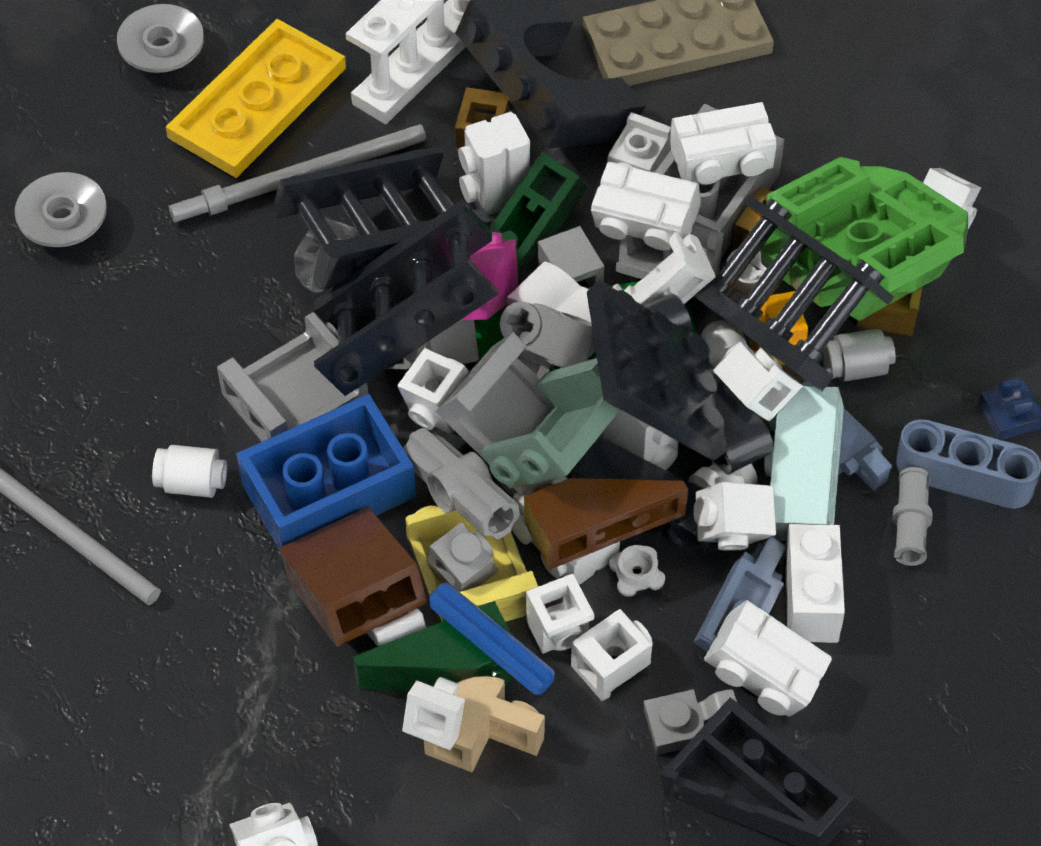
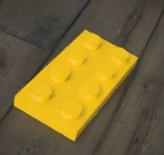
M276 19L166 126L167 137L237 178L346 69L345 56Z

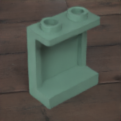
M597 358L545 373L535 387L553 407L532 433L487 444L482 449L480 454L490 465L491 473L497 480L506 484L509 489L567 476L618 414L620 409L603 400Z

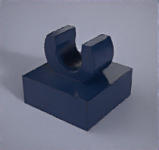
M1020 378L1005 381L999 384V388L981 393L978 404L997 439L1004 440L1041 429V409L1025 380L1021 381Z

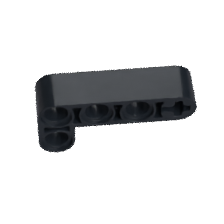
M670 293L645 306L654 312L659 311L663 313L672 323L689 333L692 332L689 314L682 301L675 294ZM711 364L713 378L717 384L716 393L720 413L724 420L723 428L728 448L714 462L725 474L730 475L771 454L774 446L770 433L763 421L754 411L747 408L713 371L715 367Z

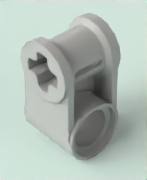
M521 301L509 305L501 315L500 328L503 336L506 337L514 332L527 345L526 350L542 356L544 360L561 368L588 360L594 345L591 322L568 313L560 312L543 304H531ZM527 317L528 321L534 324L531 332L530 328L524 325Z

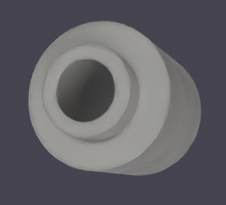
M880 328L834 335L833 340L829 341L822 350L824 369L834 376L832 379L839 378L841 382L887 375L889 365L894 364L896 359L892 338L890 336L885 337Z

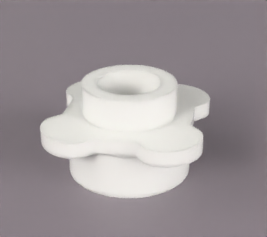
M633 545L627 547L622 552L613 554L610 558L609 567L617 574L619 580L617 590L620 594L631 597L639 590L647 588L658 590L663 587L665 575L657 568V552L653 548ZM633 569H640L642 572L634 574Z

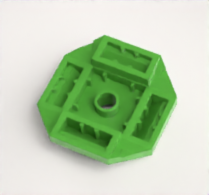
M839 157L767 194V201L769 198L773 199L792 214L789 222L854 266L861 259L884 276L880 285L894 296L890 304L939 278L950 261L964 253L968 232V212L907 172L881 166H860L859 161ZM778 229L774 231L760 250L763 266L769 267L790 237ZM806 249L783 280L797 290L820 258ZM836 270L813 302L820 307L832 305L851 279ZM867 291L850 316L860 321L888 306V304Z

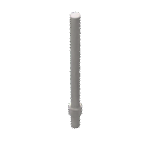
M419 124L228 187L221 188L220 185L203 189L200 196L169 205L172 220L175 223L208 212L209 216L227 211L228 205L277 190L280 179L360 163L426 141L425 130Z
M0 468V492L145 604L151 605L158 599L161 593L158 587Z

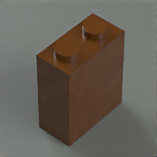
M369 507L279 548L291 587L336 647L428 603L416 562Z

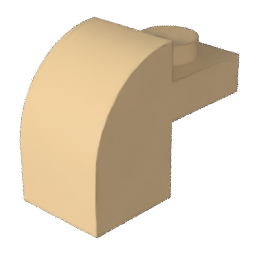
M487 676L473 677L457 683L460 684V687L455 696L465 699L459 737L451 750L424 740L426 755L473 772L488 738L537 756L544 741L545 715L539 714L534 707L525 702L512 701L510 703L505 701V680Z

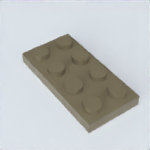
M655 0L583 17V31L603 79L622 77L628 86L773 52L774 41L754 0Z

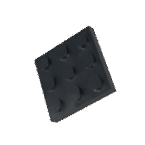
M599 280L587 291V299L603 400L713 461L716 460L728 448L723 428L724 420L720 413L716 393L717 384L713 378L709 358L710 349L706 341L695 332L689 333L672 323L663 313L659 311L654 312L638 303L629 293L623 290L618 291Z

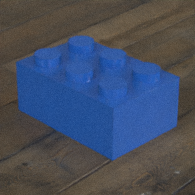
M369 394L236 453L242 486L278 549L366 507H369L377 516L416 498L414 465Z

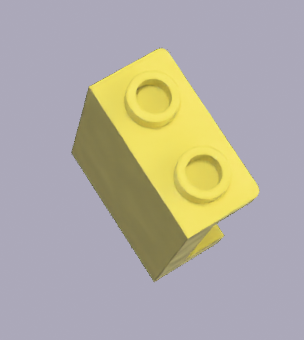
M438 506L421 508L415 514L406 517L407 542L413 559L417 564L429 603V597L432 592L443 583L428 565L430 545L461 522L471 533L475 530L478 531L456 510L451 513H445ZM511 532L497 540L490 535L484 536L493 550L494 554L491 557L494 560V565L498 568V572L480 586L461 591L460 593L477 607L495 601L505 622L526 616V591L538 587L533 572L526 571ZM432 609L437 623L445 621L444 618Z

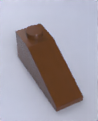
M569 478L556 484H543L533 490L531 494L524 496V523L549 570L685 516L688 488L684 481Z

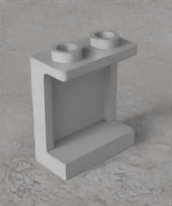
M314 312L305 317L306 331L246 368L242 369L233 357L217 366L223 396L261 442L368 394L366 382L347 396H344L314 367L316 359L338 345V331L330 323L324 325Z
M514 332L492 346L435 411L480 456V452L487 444L532 433L553 408L535 387L539 379L517 358L527 345ZM554 479L515 487L514 489L519 494H522L536 485L541 486L551 483Z

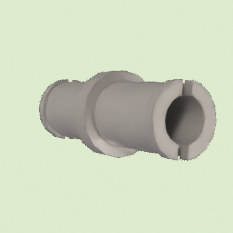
M909 467L899 473V500L893 509L892 519L897 526L894 557H897V561L901 564L913 566L926 561L927 528L932 523L933 512L928 506L930 475L922 468Z

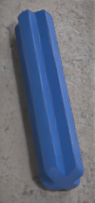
M442 583L432 592L429 597L430 607L533 694L541 695L551 686L554 681V670L451 584Z

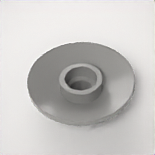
M171 4L150 5L135 11L123 21L117 33V46L122 58L139 70L154 73L173 71L187 65L199 54L204 43L203 27L199 19L189 10Z
M71 172L53 173L38 178L21 192L15 205V219L23 235L29 240L47 247H66L86 240L100 228L107 212L105 195L100 186L84 175Z

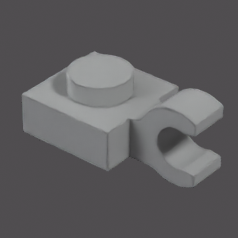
M694 689L645 700L644 712L656 754L661 755L682 750L730 697L736 701L734 691L723 690L716 692L699 703L697 702Z

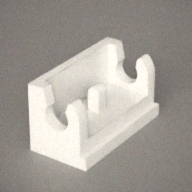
M675 232L669 237L673 253L634 287L629 285L624 291L629 293L635 301L643 306L670 293L678 296L682 303L685 304L716 277L698 237L688 234L682 239L679 232ZM619 284L613 286L618 291L622 290Z

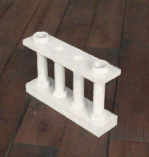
M444 0L379 1L346 32V39L369 52L371 57L372 73L351 92L352 105L382 123L387 124L466 47L455 32L470 0H448L445 4ZM427 17V21L416 30V26ZM399 43L400 47L388 57V53Z

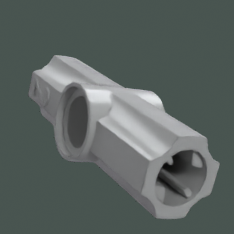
M425 427L410 434L409 440L403 449L414 465V472L427 483L433 500L443 512L451 513L456 510L481 534L493 536L496 540L511 532L512 526L520 517L518 503L492 481L490 472L479 455L474 452L462 455L440 434L429 432Z

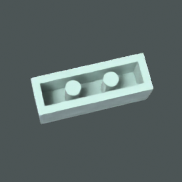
M803 386L769 421L770 432H775L773 452L765 456V476L771 477L770 486H773L776 535L772 537L776 540H787L789 524L834 525L844 412L838 387H826L821 392L816 387Z

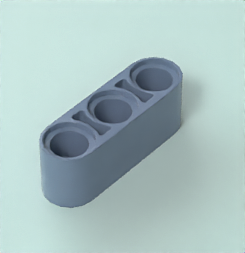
M921 419L911 421L905 425L901 432L895 458V466L898 473L909 467H918L926 470L931 477L930 487L1014 509L1023 507L1030 502L1041 472L1039 456L1027 447ZM914 449H919L925 451L926 453L918 452ZM961 462L970 463V464H972L973 466L965 465V464H963V463H961ZM1009 475L1017 476L1021 479H1015Z

